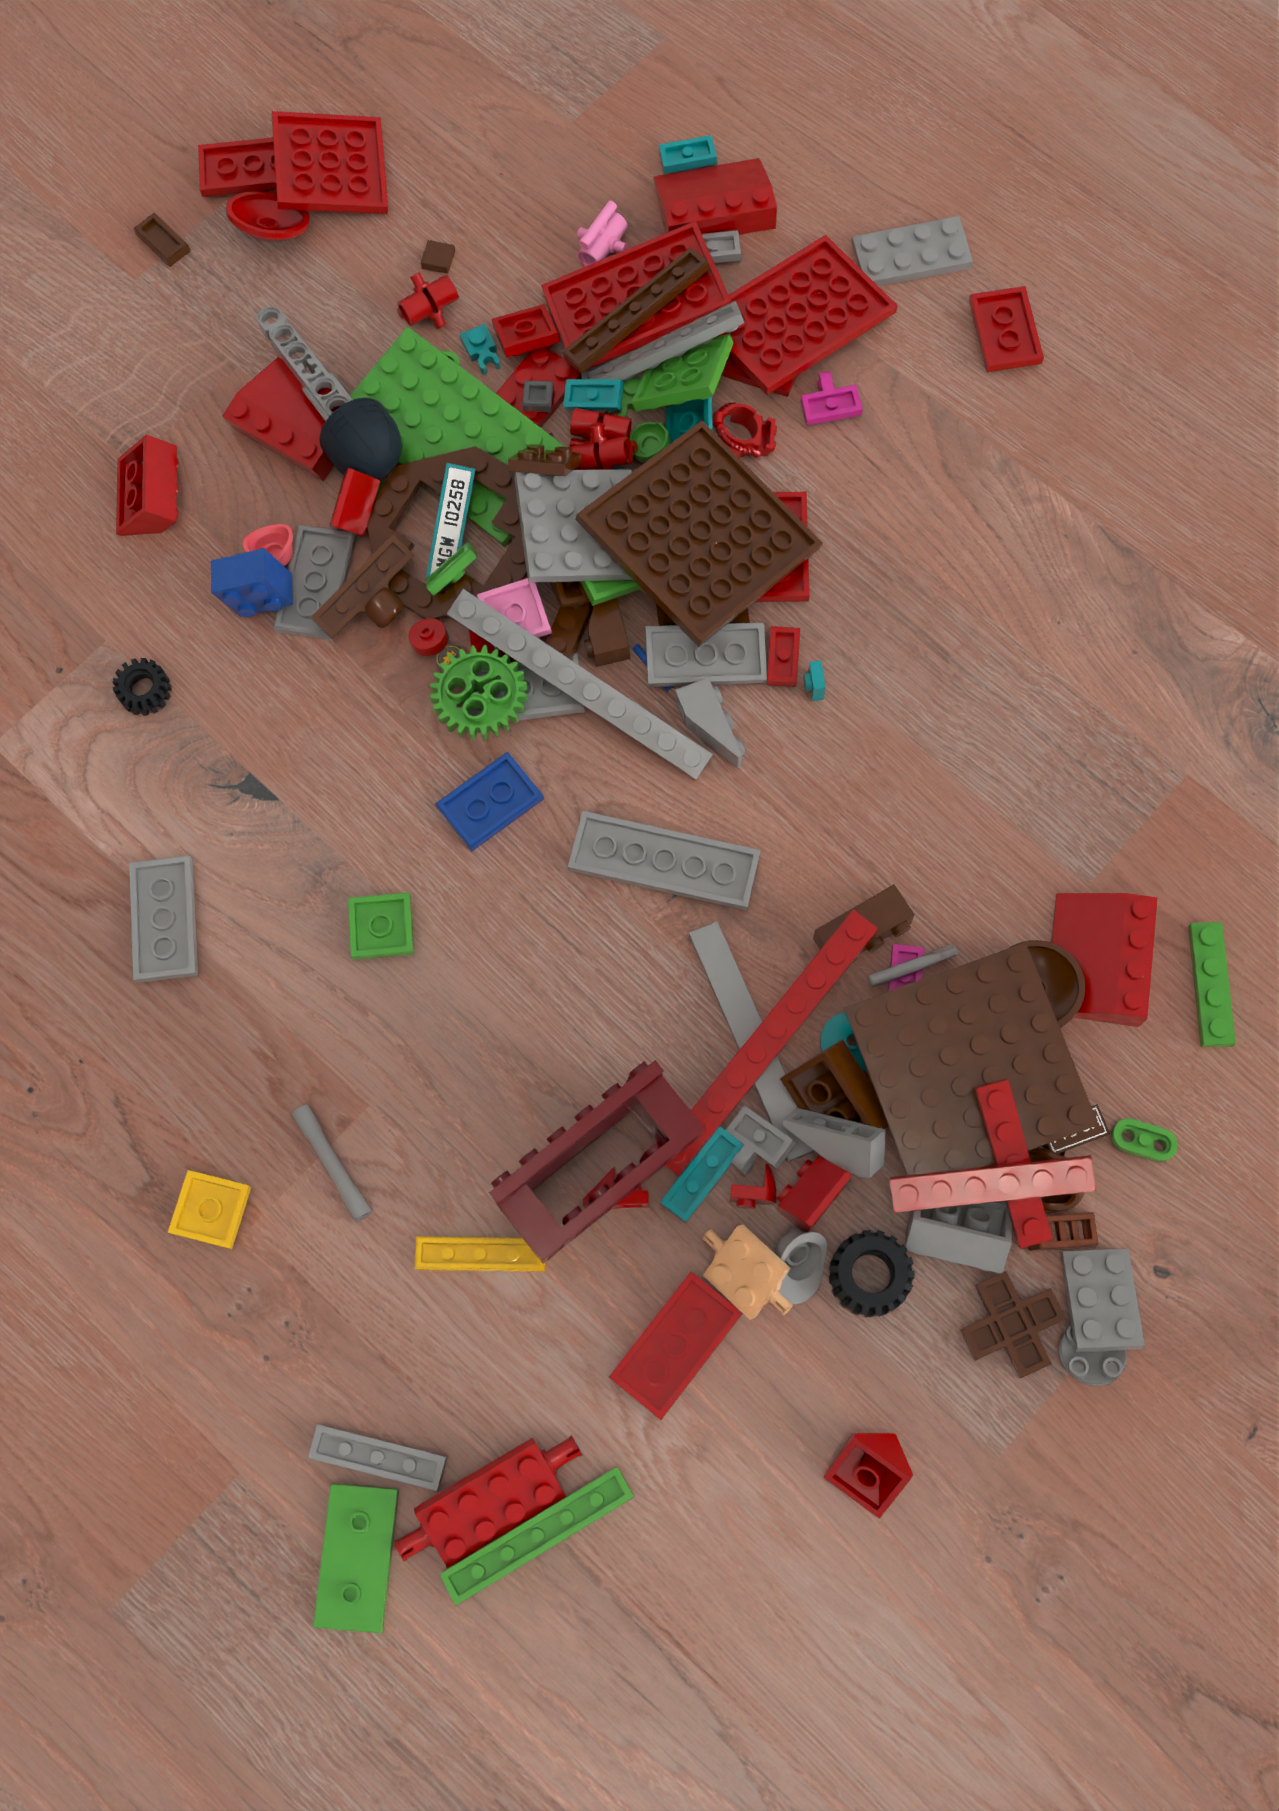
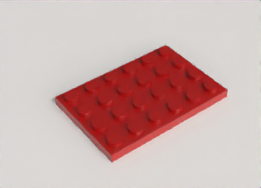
M696 221L541 285L565 348L569 347L690 247L709 262L710 269L589 368L640 348L731 303V299ZM573 367L575 374L579 373V372Z
M824 235L730 293L731 302L736 300L745 323L739 325L732 332H724L718 336L730 334L734 344L729 357L768 395L895 314L898 305L827 235Z

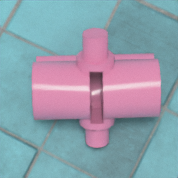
M613 201L606 203L589 229L580 227L577 232V237L581 239L579 245L582 247L577 253V257L585 267L607 258L610 253L616 254L628 249V244L620 239L627 230L628 224L619 213L615 212L617 205Z

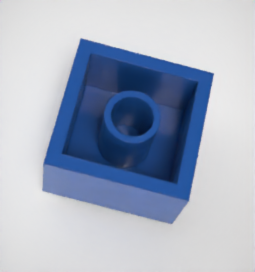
M265 548L211 561V593L240 617H252L256 613L264 611H278L282 607L293 605L292 573Z

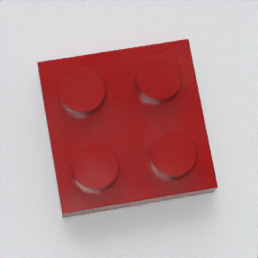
M545 304L491 319L493 329L506 357L520 356L527 351L548 348L552 344L560 342L558 331Z

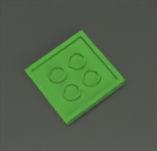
M730 334L714 337L707 344L697 345L688 349L679 357H671L661 362L656 368L646 369L632 400L635 410H654L661 406L680 405L686 401L705 400L713 396L734 344Z

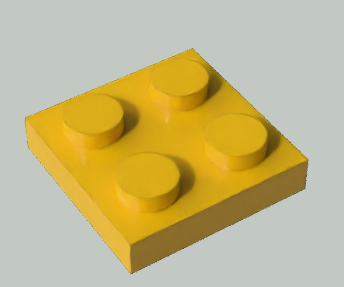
M188 1170L168 1233L232 1250L251 1186Z

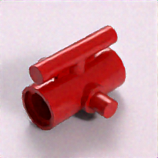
M420 272L410 276L415 286L413 288L414 293L398 302L399 308H397V312L401 319L404 318L409 326H413L428 317L429 320L434 322L437 329L445 326L446 322L442 316V313H444L442 308L459 299L458 292L451 279L444 275L429 284L428 281H424Z
M575 408L571 418L570 434L584 437L585 440L571 438L569 447L590 443L589 439L592 438L590 427L600 424L603 436L606 435L607 440L625 436L629 438L632 418Z
M601 424L590 427L592 436L589 439L590 443L571 447L572 452L581 453V465L574 470H613V467L632 464L633 453L638 451L637 442L630 441L627 436L607 440L606 435L603 436Z

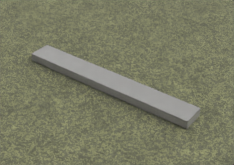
M717 921L689 932V937L735 1043L740 1050L762 1021ZM776 1057L754 1086L770 1123L796 1142V1145L786 1157L787 1162H791L815 1152V1150L783 1126V1119L798 1107L780 1080L785 1073L778 1057Z

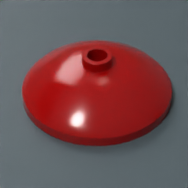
M262 191L244 192L231 197L226 204V215L229 221L238 230L261 241L279 242L293 239L301 235L309 227L310 216L308 211L277 209L276 193Z

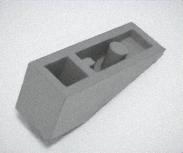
M797 1108L783 1119V1126L826 1160L852 1173L855 1177L870 1178L884 1166L885 1129Z

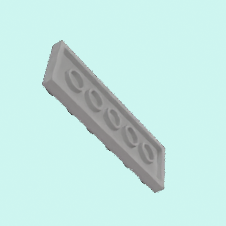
M582 811L568 863V871L747 911L761 850Z

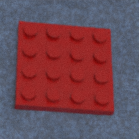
M272 111L277 209L374 214L388 213L381 117Z

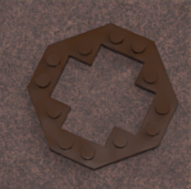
M476 446L397 465L377 494L367 527L372 552L374 553L392 534L410 551L413 549L414 544L392 529L422 484L441 495L446 463L475 469L473 481L506 500L491 523L495 528L514 538V540L484 585L464 574L457 582L451 583L444 595L438 592L433 596L425 583L402 569L389 581V588L403 601L404 607L424 619L435 618L442 620L443 617L449 616L447 614L463 589L478 598L477 594L527 578L514 480L515 472L508 471V465Z

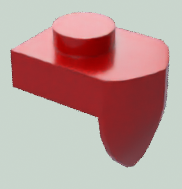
M765 1163L763 1187L732 1184L730 1202H737L736 1207L743 1209H756V1204H776V1183L769 1164Z

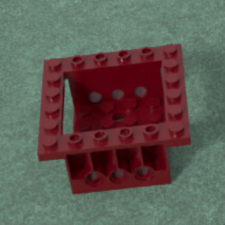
M656 1060L650 1065L643 1061L629 1073L630 1076L627 1078L626 1084L622 1087L618 1083L614 1084L601 1095L604 1099L601 1104L596 1108H593L591 1105L585 1107L574 1117L577 1121L576 1124L567 1131L563 1126L546 1139L550 1143L540 1152L534 1148L519 1160L522 1167L512 1175L508 1170L491 1183L493 1190L489 1194L495 1204L542 1264L547 1262L694 1143L704 1132L705 1128L662 1076L664 1070ZM631 1112L655 1141V1144L643 1153L639 1160L640 1165L636 1167L632 1162L617 1174L613 1181L615 1183L614 1186L609 1189L604 1184L595 1191L588 1200L589 1206L583 1211L578 1205L562 1218L564 1226L561 1228L533 1193V1190Z

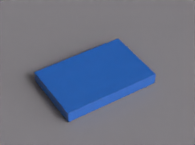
M506 752L436 802L435 805L472 852L543 801L544 796L509 752Z

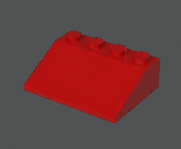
M760 158L653 176L665 233L696 221L701 234L738 230V234L742 235L776 229L777 205L772 184Z
M277 357L236 393L222 417L236 431L324 482L334 466L320 446V432L325 420L302 391L303 386L283 359ZM322 388L318 391V394H328L332 389ZM340 406L334 407L331 412H334Z
M1130 893L1056 894L1051 943L1064 948L1076 959L1085 979L1084 999L1074 1018L1139 1027L1148 1018L1158 897Z

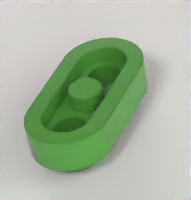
M1123 1119L1111 1131L1112 1143L1118 1150L1154 1162L1161 1163L1169 1160L1176 1154L1178 1149L1177 1139L1172 1132L1135 1119ZM1126 1131L1131 1134V1142H1127L1122 1138V1132ZM1155 1141L1163 1145L1162 1152L1155 1150L1153 1146Z

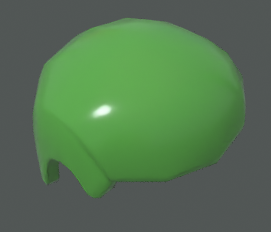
M645 422L638 424L629 437L630 441L637 442L638 451L633 453V457L641 463L647 462L671 444L670 434L662 423Z

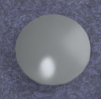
M1071 1325L1065 1331L1060 1341L1059 1355L1065 1370L1075 1380L1085 1385L1104 1386L1110 1384L1122 1374L1126 1366V1350L1075 1352Z

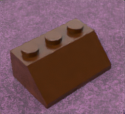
M843 1039L780 1078L800 1109L881 1129L888 1127L872 1084Z

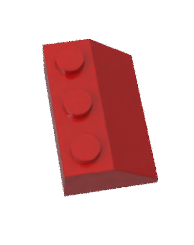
M145 435L118 458L117 535L162 533L176 522L178 518L176 496L179 489L177 483L179 460L177 458L176 445Z

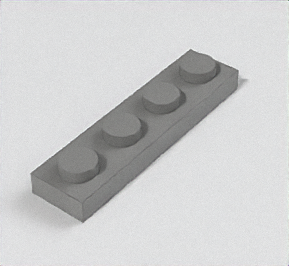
M320 1424L316 1426L308 1455L309 1459L434 1491H439L447 1461L446 1456Z

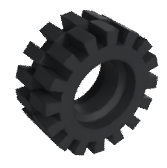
M136 658L131 659L132 665L130 666L125 662L122 664L125 670L122 672L117 669L115 674L118 678H113L112 681L115 686L112 687L113 692L124 708L138 716L139 712L143 716H148V710L150 709L154 714L157 713L156 706L158 705L164 708L166 704L163 699H170L171 695L168 691H172V686L162 667L153 660L148 662L146 658H141L140 663H138ZM143 678L152 680L153 686L146 694L137 696L132 693V686L138 680Z

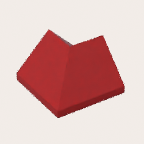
M852 1433L823 1478L880 1519L911 1480L913 1473L896 1433Z

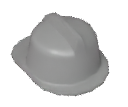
M791 1227L789 1233L779 1240L775 1248V1254L791 1268L782 1280L779 1293L792 1304L805 1302L819 1288L828 1247L825 1237L820 1233L803 1232L796 1227Z

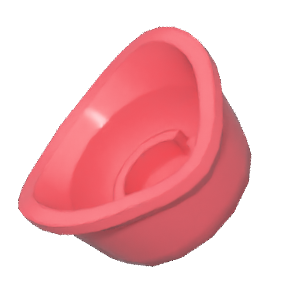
M285 524L269 525L248 534L243 540V547L246 552L265 548L283 566H286L293 557V532L290 526Z

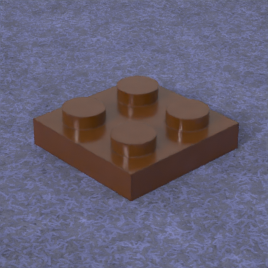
M540 444L527 445V448L519 450L517 454L508 459V471L566 476L581 465V453L572 452L571 447H555V450H545L544 445Z

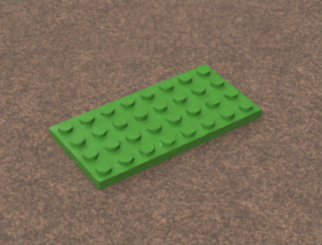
M408 326L350 394L353 400L372 398L379 401L394 419L402 442L399 465L474 446L508 465L509 458L517 454L519 450L527 448V445L530 444L544 445L545 450L565 447ZM473 481L467 518L505 547L512 537L495 528L491 522L506 500Z

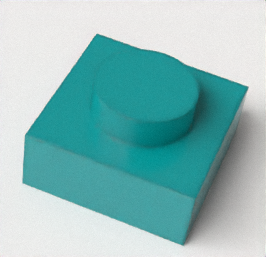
M809 662L808 673L803 674L805 691H810L812 701L824 700L826 687L822 662Z

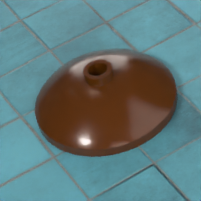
M1029 940L1011 946L1014 947L1026 942L1059 1027L1061 1028L1069 1023L1078 1013L1085 995V979L1076 959L1064 948L1048 941Z

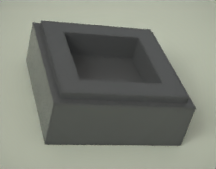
M524 380L523 411L551 412L553 382Z

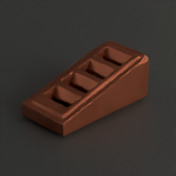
M1094 1212L1046 1215L1053 1240L1028 1246V1250H1050L1099 1245ZM1077 1221L1082 1222L1084 1239L1079 1237ZM1065 1222H1068L1071 1240H1067ZM1052 1223H1055L1057 1241H1054Z

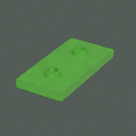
M331 1484L313 1623L314 1628L383 1633L399 1495L398 1489Z

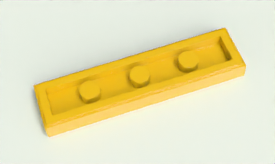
M416 1236L415 1270L545 1272V1263L542 1264L523 1238Z

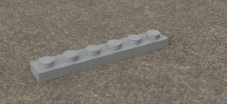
M735 300L640 348L589 369L581 374L582 379H621V381H628L641 371L656 368L661 362L671 357H679L690 348L707 344L714 337L724 332H732L739 325L745 323L738 304Z

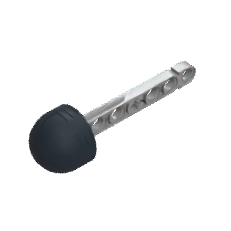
M266 307L260 310L257 314V321L261 332L268 341L271 340L273 348L303 386L302 391L325 420L320 432V446L335 468L344 476H346L347 468L378 480L387 476L399 462L402 453L401 435L391 415L375 399L358 398L353 400L333 373L329 374L278 308ZM269 318L277 319V321L272 324L264 323ZM280 336H291L287 341H277ZM294 353H304L299 359L290 358ZM308 367L312 374L306 373L305 368ZM322 388L332 389L328 394H318V391ZM340 406L334 412H331L334 407Z

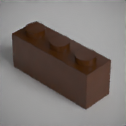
M895 884L817 928L814 932L813 940L821 950L854 909L878 928V932L861 951L862 953L868 950L870 953L880 948L885 943L884 939L893 934L895 937H898L911 928L910 924L915 914Z

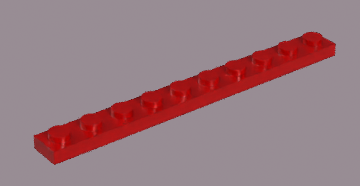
M854 909L851 911L691 1109V1112L705 1130L694 1143L666 1164V1167L677 1176H681L717 1128L724 1123L878 932V928Z

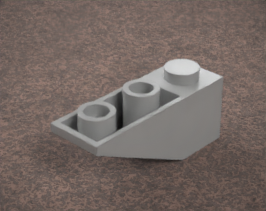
M709 678L676 689L675 702L686 728L735 767H742V755H745V749L741 739H735L731 729H734V724L729 712L724 713L720 704L723 703L719 688L717 686L712 687Z

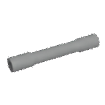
M306 1104L297 1108L291 1115L304 1137L311 1143L339 1190L341 1199L354 1221L358 1222L372 1213L370 1207L359 1189L353 1184L323 1134L322 1127L309 1105Z

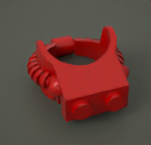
M730 402L724 404L718 411L713 413L712 426L716 428L717 436L728 447L740 452V457L745 455H751L755 458L760 456L767 457L776 447V442L774 441V436L777 432L775 419L768 417L767 421H763V416L757 415V411L753 407ZM731 415L730 421L747 428L752 439L741 440L731 435L723 424L724 418Z

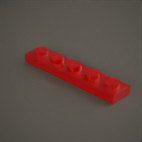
M1002 1079L974 1087L995 1165L1031 1162L1009 1080ZM1041 1197L1006 1201L1019 1248L1053 1240Z

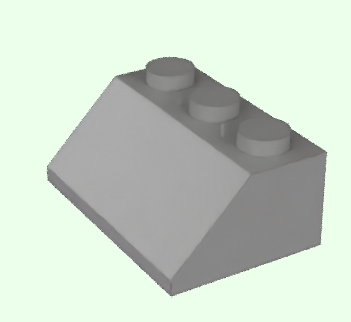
M997 1201L910 1211L905 1241L907 1251L920 1256H930L946 1260L954 1264L959 1263L976 1267L983 1271L1003 1273L1012 1244V1223L1006 1202Z

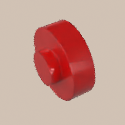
M426 618L412 626L408 638L413 650L417 654L432 656L445 648L449 636L444 624L440 620Z

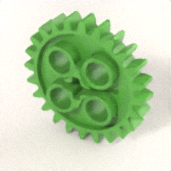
M486 645L483 646L481 653H477L474 646H471L470 654H466L461 648L459 649L460 657L458 659L451 654L448 655L450 665L440 663L443 673L434 672L433 674L435 681L438 682L430 684L431 691L434 693L430 695L432 704H435L433 706L435 715L440 714L438 718L441 724L448 722L449 732L458 728L460 738L466 732H469L473 741L477 733H481L483 739L487 740L488 732L490 731L496 737H499L498 728L502 727L504 730L509 731V720L514 723L519 722L515 712H525L524 705L521 704L528 702L527 694L524 693L528 690L527 682L523 681L525 679L524 672L518 671L517 661L510 663V656L508 654L500 658L498 648L492 654L488 653ZM480 670L489 671V673L483 677L475 675ZM457 687L465 688L460 694L451 693ZM500 691L507 693L503 698L497 699L493 697L495 693ZM474 709L483 710L478 716L469 715Z

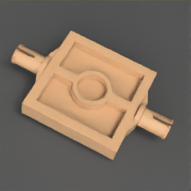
M743 1224L737 1226L726 1241H723L712 1229L705 1233L702 1240L709 1244L716 1253L703 1276L749 1320L756 1318L764 1305L769 1302L783 1315L790 1311L793 1304L780 1294L779 1290L782 1280L791 1268Z

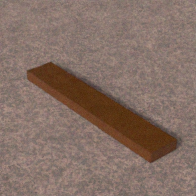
M690 247L562 351L564 359L582 374L710 269L709 262Z

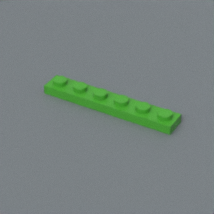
M616 1467L439 1575L455 1606L634 1498V1495L619 1468Z

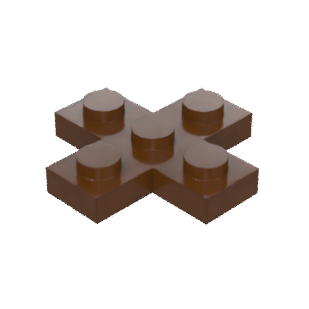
M1007 1271L976 1284L975 1287L989 1317L960 1329L974 1360L976 1361L1005 1347L1019 1378H1023L1051 1365L1052 1363L1037 1332L1066 1319L1052 1289L1050 1288L1021 1301Z

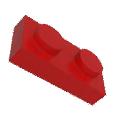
M771 626L767 685L797 686L800 628Z

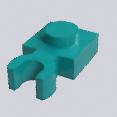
M485 324L459 334L471 362L478 360L479 370L483 375L487 374L485 367L487 363H493L497 370L500 369L499 357L495 354L497 352L496 344Z

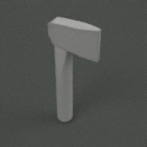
M949 944L928 952V955L868 976V981L872 987H875L959 954L957 948L953 944Z

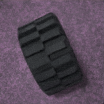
M865 1230L860 1234L855 1233L846 1241L844 1240L833 1255L829 1266V1284H832L834 1297L839 1298L840 1304L844 1308L848 1307L851 1309V1313L856 1315L863 1314L865 1317L871 1318L877 1315L879 1317L886 1315L900 1306L911 1292L913 1287L911 1285L912 1280L915 1278V1271H912L911 1265L914 1263L912 1257H908L906 1254L908 1249L904 1244L900 1246L896 1242L897 1238L893 1235L890 1237L885 1236V1232L879 1230L876 1233H872L871 1230ZM863 1255L877 1256L889 1268V1284L879 1293L865 1292L853 1280V1264Z

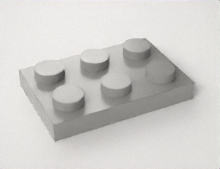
M1129 1249L1063 1251L1061 1261L1075 1352L1143 1349L1145 1342Z

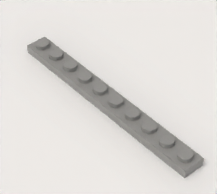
M463 589L447 614L694 779H698L713 756L711 752Z

